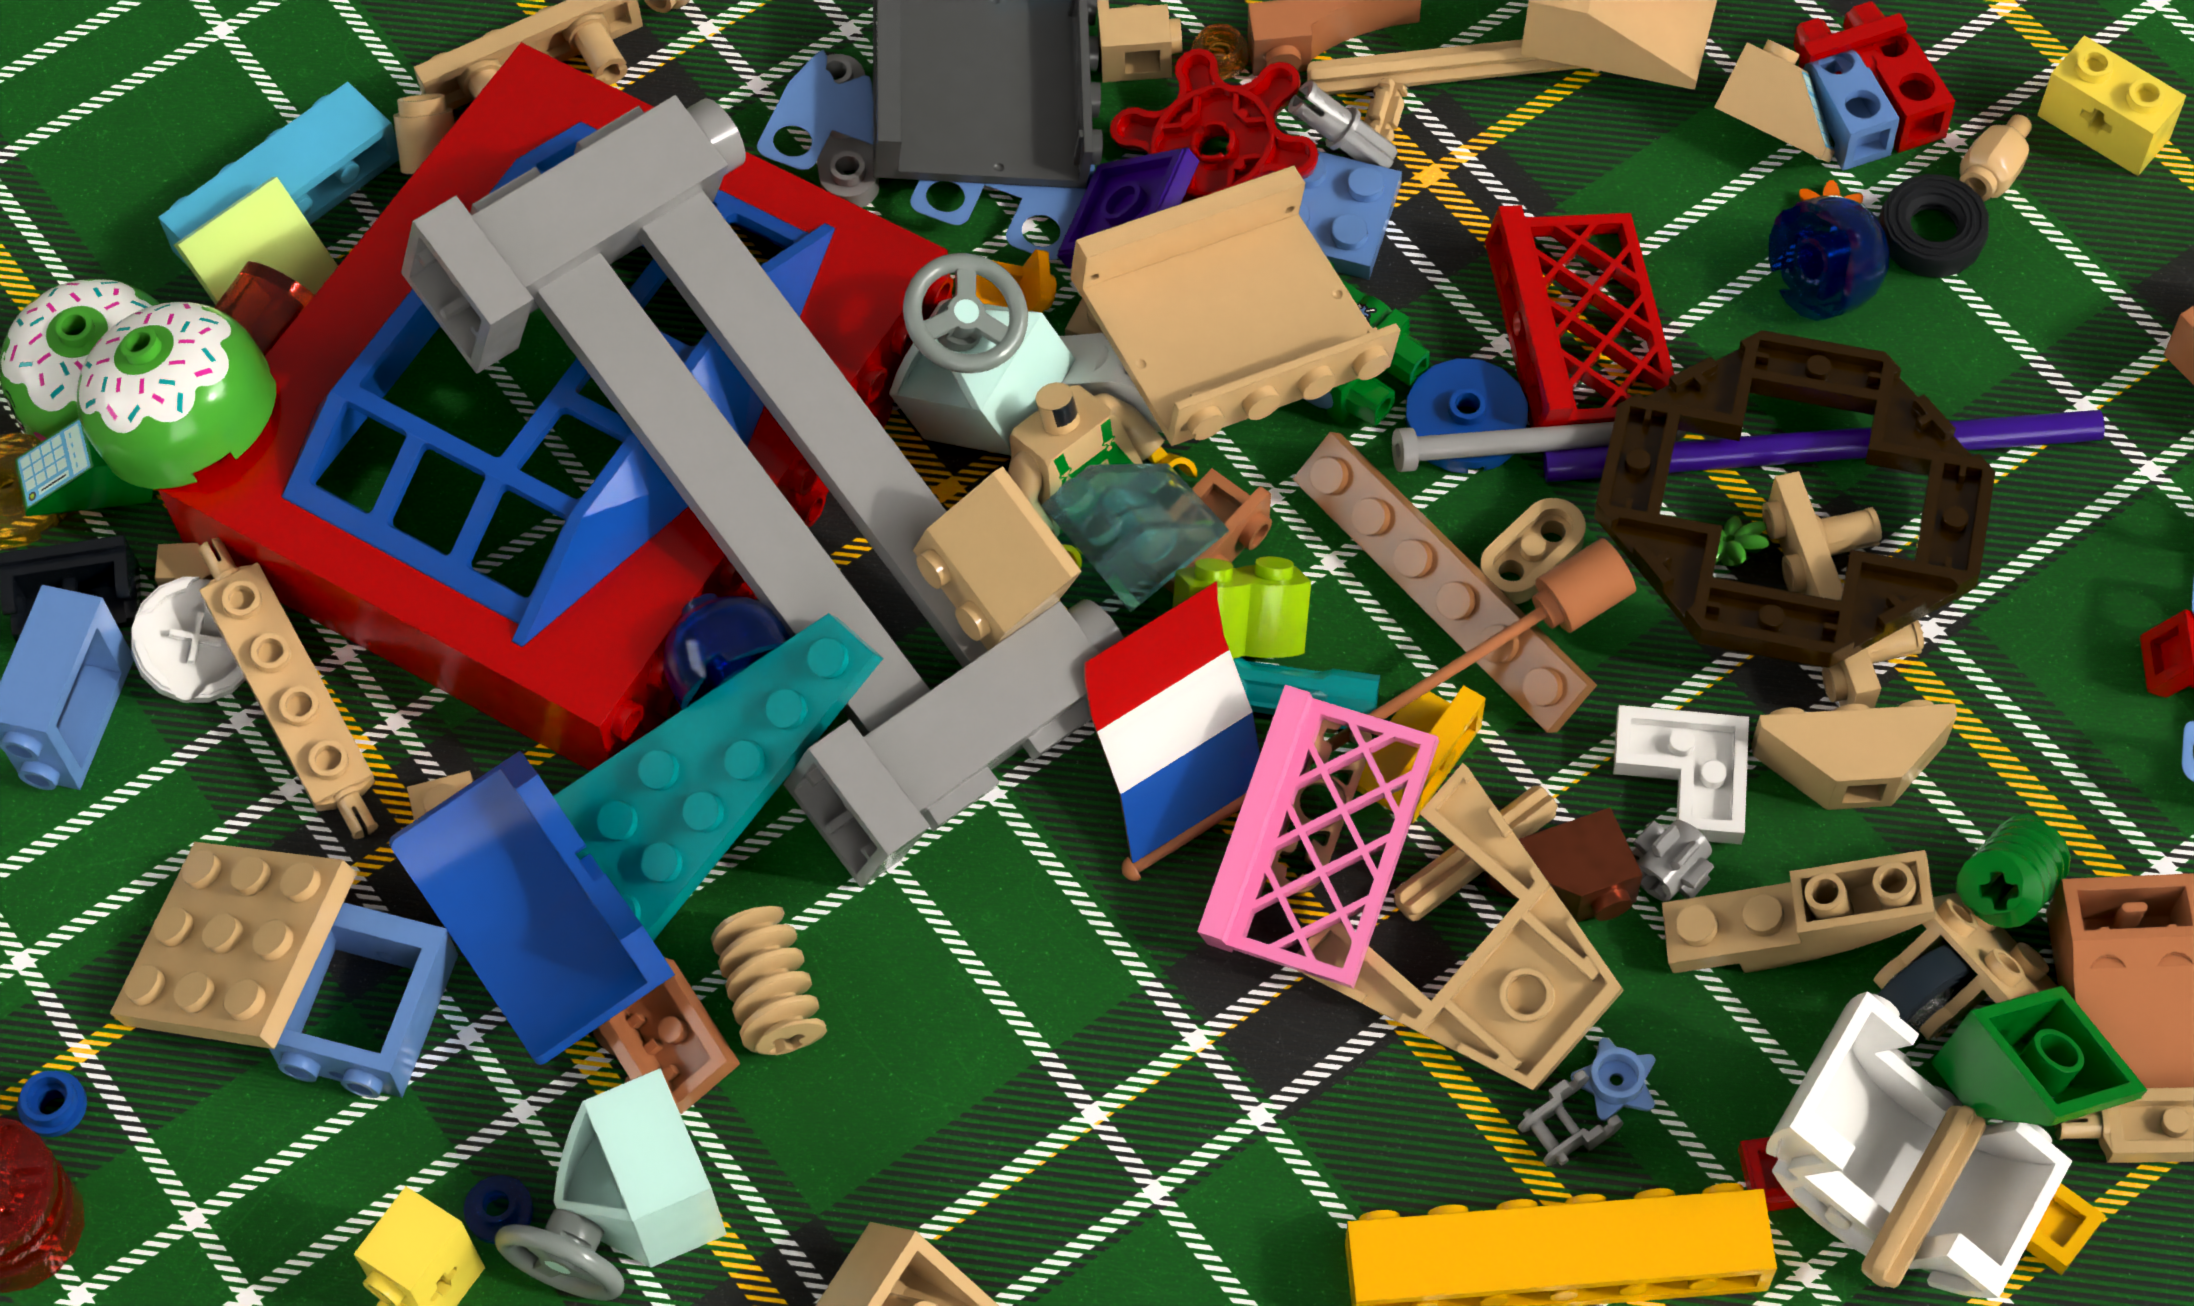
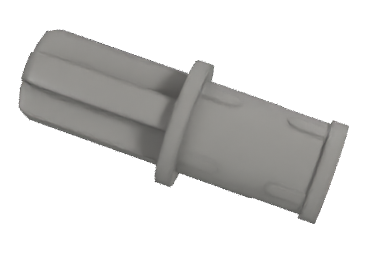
M1311 80L1305 82L1299 88V91L1306 95L1305 98L1313 103L1315 107H1311L1294 94L1289 103L1288 112L1297 116L1324 136L1328 148L1332 150L1340 148L1357 161L1386 168L1392 166L1398 152L1396 146L1362 121L1361 112L1354 107L1345 108Z

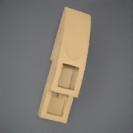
M1920 850L1789 871L1791 880L1789 883L1663 902L1662 910L1668 964L1673 973L1732 964H1740L1743 972L1748 973L1806 962L1849 951L1916 927L1936 917L1926 851Z

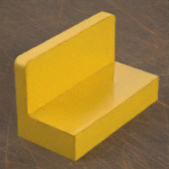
M1464 685L1451 703L1429 691L1398 710L1390 720V722L1436 735L1439 739L1411 823L1416 821L1420 815L1419 812L1433 797L1482 727L1486 698ZM1396 741L1372 753L1386 783L1412 771L1419 748ZM1367 761L1356 789L1362 794L1380 787ZM1405 788L1392 794L1398 807ZM1386 798L1377 801V803L1391 810Z

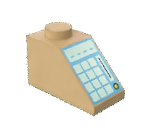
M1769 39L1763 50L1747 42L1714 108L1830 163L1835 151L1810 73L1795 65L1800 54Z

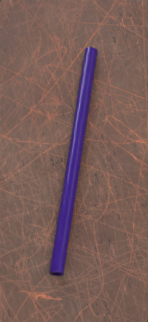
M2101 410L1949 421L1956 428L1954 437L1967 451L2102 441L2105 433L2104 417ZM1871 427L1741 436L1740 441L1724 438L1675 441L1669 473L1866 458ZM1609 446L1543 452L1545 481L1555 482L1602 478Z

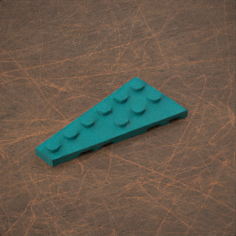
M829 613L554 795V799L587 846L576 854L577 857L581 860L588 854L592 855L603 873H606L654 941L792 772L806 750L818 740L884 658L838 617Z

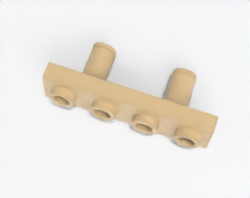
M566 0L554 6L544 7L534 15L504 28L492 30L479 39L449 52L439 53L428 61L414 66L421 94H444L446 107L453 110L474 101L521 42L561 62L581 54L596 79L608 85L615 84L626 75L627 63L614 44L613 39L643 27L638 0Z
M1799 471L1775 476L1769 500L1762 505L1763 522L1767 526V535L1771 540L1778 539L1784 554L1782 558V572L1790 592L1841 601L1843 585L1831 556L1851 550L1879 546L1882 539L1881 524L1873 507L1821 519L1814 512ZM1916 620L1830 668L1823 667V684L1831 702L1839 701L1840 706L1864 704L1869 708H1875L1881 691V685L1873 664L1921 654V649L1924 647V637L1919 621Z

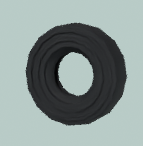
M1924 174L1906 179L1892 189L1879 215V239L1886 255L1900 268L1918 276L1942 278L1962 272L1977 260L1988 238L1989 213L1982 198L1966 183L1950 176ZM1920 211H1940L1954 221L1956 233L1946 241H1928L1919 237L1914 232L1911 226V219Z

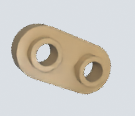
M1546 498L1535 502L1484 550L1481 557L1480 570L1514 604L1528 601L1533 595L1538 593L1535 584L1536 578L1581 550L1586 530V522L1582 512L1573 503L1560 498ZM1547 533H1555L1562 540L1550 542L1542 536ZM1512 572L1521 579L1518 581H1508L1500 575Z

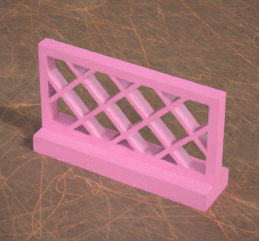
M1285 685L1197 931L1206 944L1231 953L1235 950L1354 989L1439 743L1438 736L1314 699L1308 691ZM1323 719L1350 727L1359 747L1324 764L1314 745ZM1359 730L1377 735L1378 737L1366 743ZM1396 741L1419 748L1412 771L1386 783L1372 753ZM1310 755H1312L1317 768L1304 774ZM1365 757L1380 787L1344 804L1330 774ZM1323 778L1338 808L1302 825L1293 807L1297 792ZM1405 788L1398 807L1392 794ZM1386 798L1395 815L1391 831L1365 845L1350 815ZM1290 816L1296 829L1283 835ZM1344 819L1358 849L1323 866L1308 836ZM1302 840L1316 870L1281 887L1271 868L1276 852ZM1384 849L1377 869L1371 855ZM1364 859L1374 878L1369 895L1343 907L1329 876ZM1268 877L1274 891L1261 897ZM1322 880L1337 911L1301 928L1287 897ZM1280 902L1294 932L1271 944L1247 938L1254 914ZM1363 911L1355 932L1349 917ZM1341 921L1352 940L1343 968L1318 961L1307 941V938ZM1300 942L1306 956L1285 949Z

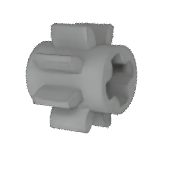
M1653 820L1633 841L1636 848L1632 853L1643 874L1640 886L1653 897L1661 901H1669L1679 891L1686 899L1694 898L1710 880L1708 874L1714 868V865L1706 859L1712 854L1711 845L1706 837L1691 824L1682 820H1675L1665 830L1659 823Z

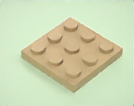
M194 842L110 1014L125 1026L275 1049L357 872L342 859Z

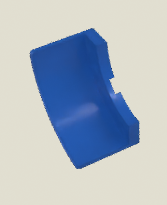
M518 751L395 833L389 840L390 848L444 927L447 928V931L537 1065L547 1063L675 975L641 922L632 912L606 873H603L592 855L588 854L579 860L576 854L586 848V844L521 751Z

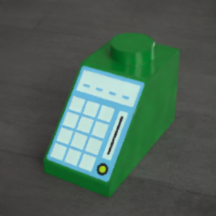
M79 418L15 459V469L26 517L152 503L153 489L129 484L112 472L89 441Z

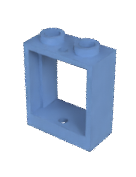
M42 585L1 678L0 747L18 772L19 778L33 787L53 790L56 788V785L77 790L81 789L134 661L131 650L102 597Z
M343 902L275 1049L268 1048L277 1062L278 1068L286 1075L306 1082H314L318 1076L340 1081L341 1085L348 1091L367 1098H378L381 1092L403 1098L458 957L447 928ZM335 949L413 969L381 1053L302 1033Z

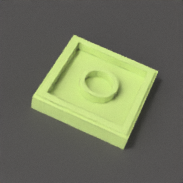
M271 177L174 244L217 308L240 323L251 337L263 336L306 306L338 267L278 177Z

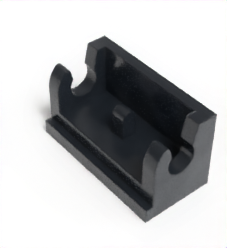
M125 535L0 553L1 606L4 616L11 615L12 636L16 643L42 585L102 597L118 628L133 625L141 605L140 565Z

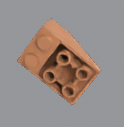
M2194 873L2061 879L2046 910L2058 987L2063 985L2146 1088L2194 1087Z

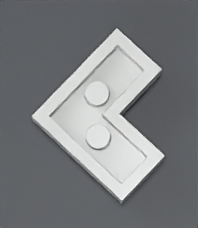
M1619 705L1616 716L1613 774L1678 780L1676 820H1682L1694 826L1706 837L1708 842L1741 845L1745 834L1749 717Z

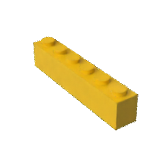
M1737 1183L1716 1184L1705 1188L1702 1194L1675 1196V1192L1671 1189H1649L1637 1193L1634 1199L1606 1201V1197L1600 1194H1582L1567 1199L1565 1204L1538 1206L1536 1201L1529 1199H1516L1499 1204L1496 1210L1469 1212L1466 1206L1452 1204L1435 1207L1429 1210L1427 1215L1400 1217L1398 1212L1392 1210H1376L1361 1215L1357 1221H1347L1345 1240L1352 1306H1586L1768 1291L1777 1270L1764 1189L1744 1190V1187Z

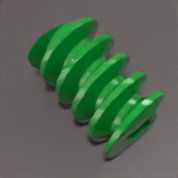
M2030 813L2012 816L1999 825L1998 829L1964 863L1957 875L1956 892L1964 905L1989 925L2001 928L2022 926L2036 916L2038 911L2043 908L2044 904L2056 892L2061 879H2066L2069 874L2071 856L2066 841L2056 829Z

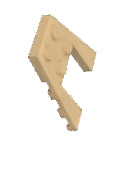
M1462 763L1419 814L1518 899V902L1432 1000L1426 997L1369 946L1354 989L1303 972L1300 973L1536 1092L1624 990L1470 769ZM1339 922L1311 936L1308 939V943L1318 961L1343 968L1352 940L1344 924ZM1302 947L1296 953L1299 955L1306 956Z

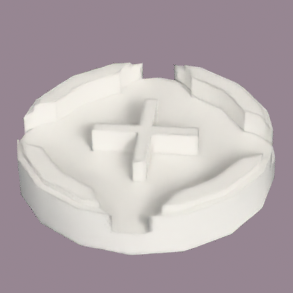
M181 577L160 585L141 603L131 628V655L141 677L159 694L182 703L212 702L232 694L246 680L201 597L199 589L204 588L211 580L199 579L200 577Z

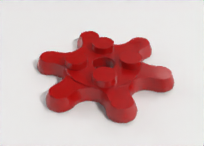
M1201 48L1191 49L1178 59L1175 65V75L1179 82V93L1170 106L1159 111H1147L1139 107H1130L1115 115L1110 125V133L1114 142L1118 146L1130 151L1154 154L1187 147L1199 159V164L1181 204L1291 166L1296 167L1303 179L1308 178L1313 174L1319 156L1317 147L1310 138L1284 134L1275 125L1278 114L1289 105L1294 94L1298 95L1301 80L1299 72L1293 65L1286 62L1272 63L1265 67L1251 82L1244 85H1230L1220 78L1218 62L1214 54L1209 50ZM1220 136L1229 139L1226 155L1222 153L1210 156L1201 155L1203 145L1211 138Z

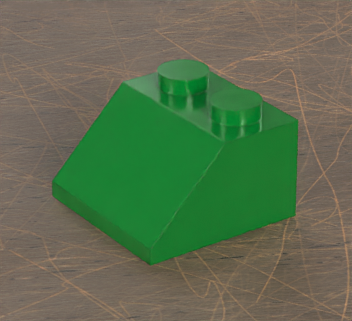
M2063 985L1971 1010L1931 1061V1064L1950 1087L1953 1095L1963 1105L1975 1109L1976 1115L1979 1117L2053 1126L2141 1099L2147 1092L2146 1087Z

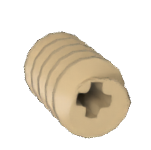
M777 906L754 907L738 912L724 919L715 928L711 937L714 951L720 956L718 964L721 974L727 979L725 987L728 997L734 1002L732 1010L736 1023L742 1026L739 1033L743 1046L751 1052L764 1055H781L793 1052L813 1044L827 1032L823 1020L818 1018L808 1019L818 1011L819 1003L815 996L801 995L811 987V978L809 973L795 971L805 962L802 950L788 948L797 939L795 927L788 924H778L782 921L785 912L782 907Z

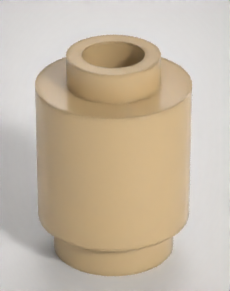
M444 94L413 95L397 100L399 113L394 114L393 119L401 173L414 174L455 124L453 109L446 107Z

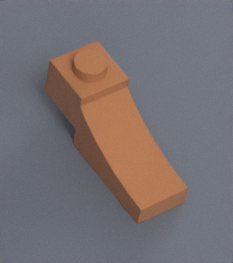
M1276 0L1248 3V46L1253 76H1258L1265 67L1276 62L1289 63L1298 72L1307 71V66L1312 59L1344 41L1383 28L1420 22L1421 0Z

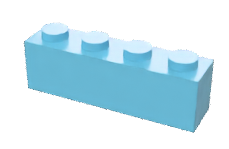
M347 81L331 94L319 98L310 109L285 127L273 131L264 142L239 160L224 166L215 177L190 195L178 199L169 210L160 215L158 218L172 251L186 264L174 244L271 177H278L308 223L312 224L399 160L397 141L392 123Z

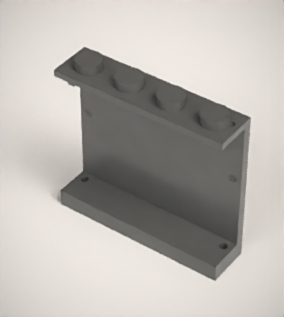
M873 0V177L1086 188L1091 165H1100L1103 150L1102 129L1092 128V118L1099 117L1101 104L1100 82H1091L1090 71L1096 72L1098 67L1099 38L1098 36H1089L1088 26L1095 25L1097 0Z

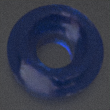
M504 1175L488 1177L477 1183L467 1195L464 1203V1218L470 1231L478 1239L495 1244V1235L498 1230L506 1225L521 1224L529 1226L534 1211L533 1201L527 1188L519 1180ZM503 1198L509 1201L508 1209L499 1216L486 1214V1208L493 1200Z

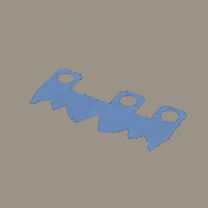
M821 50L816 53L787 84L758 141L757 149L759 153L771 160L796 169L805 170L815 165L832 130L873 145V91L870 77L863 75L837 84L834 82L830 71L826 70L827 55L825 51ZM786 126L800 127L809 133L812 139L811 148L800 156L784 155L774 146L773 138L775 133ZM1095 165L1090 167L1086 188L952 182L963 190L965 200L963 205L957 210L943 212L933 208L926 198L928 188L939 181L919 180L911 196L910 203L912 208L918 213L951 225H961L970 218L984 185L1022 198L1006 233L1008 243L1017 249L1031 254L1035 249L1048 251L1049 260L1059 259L1057 257L1058 250L1092 179ZM1032 216H1047L1058 224L1060 237L1054 244L1049 246L1033 245L1022 234L1023 223Z

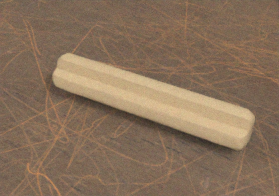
M1537 785L1529 788L1499 812L1516 837L1520 839L1534 834L1554 819L1558 806L1554 798L1542 786ZM1453 845L1396 888L1393 900L1397 908L1407 919L1419 921L1485 870L1456 845Z
M1953 1105L1948 1108L1861 1264L1862 1273L1876 1285L1883 1288L1886 1286L1896 1288L1901 1283L1986 1129L1985 1119L1977 1116L1975 1109L1966 1105L1962 1107Z

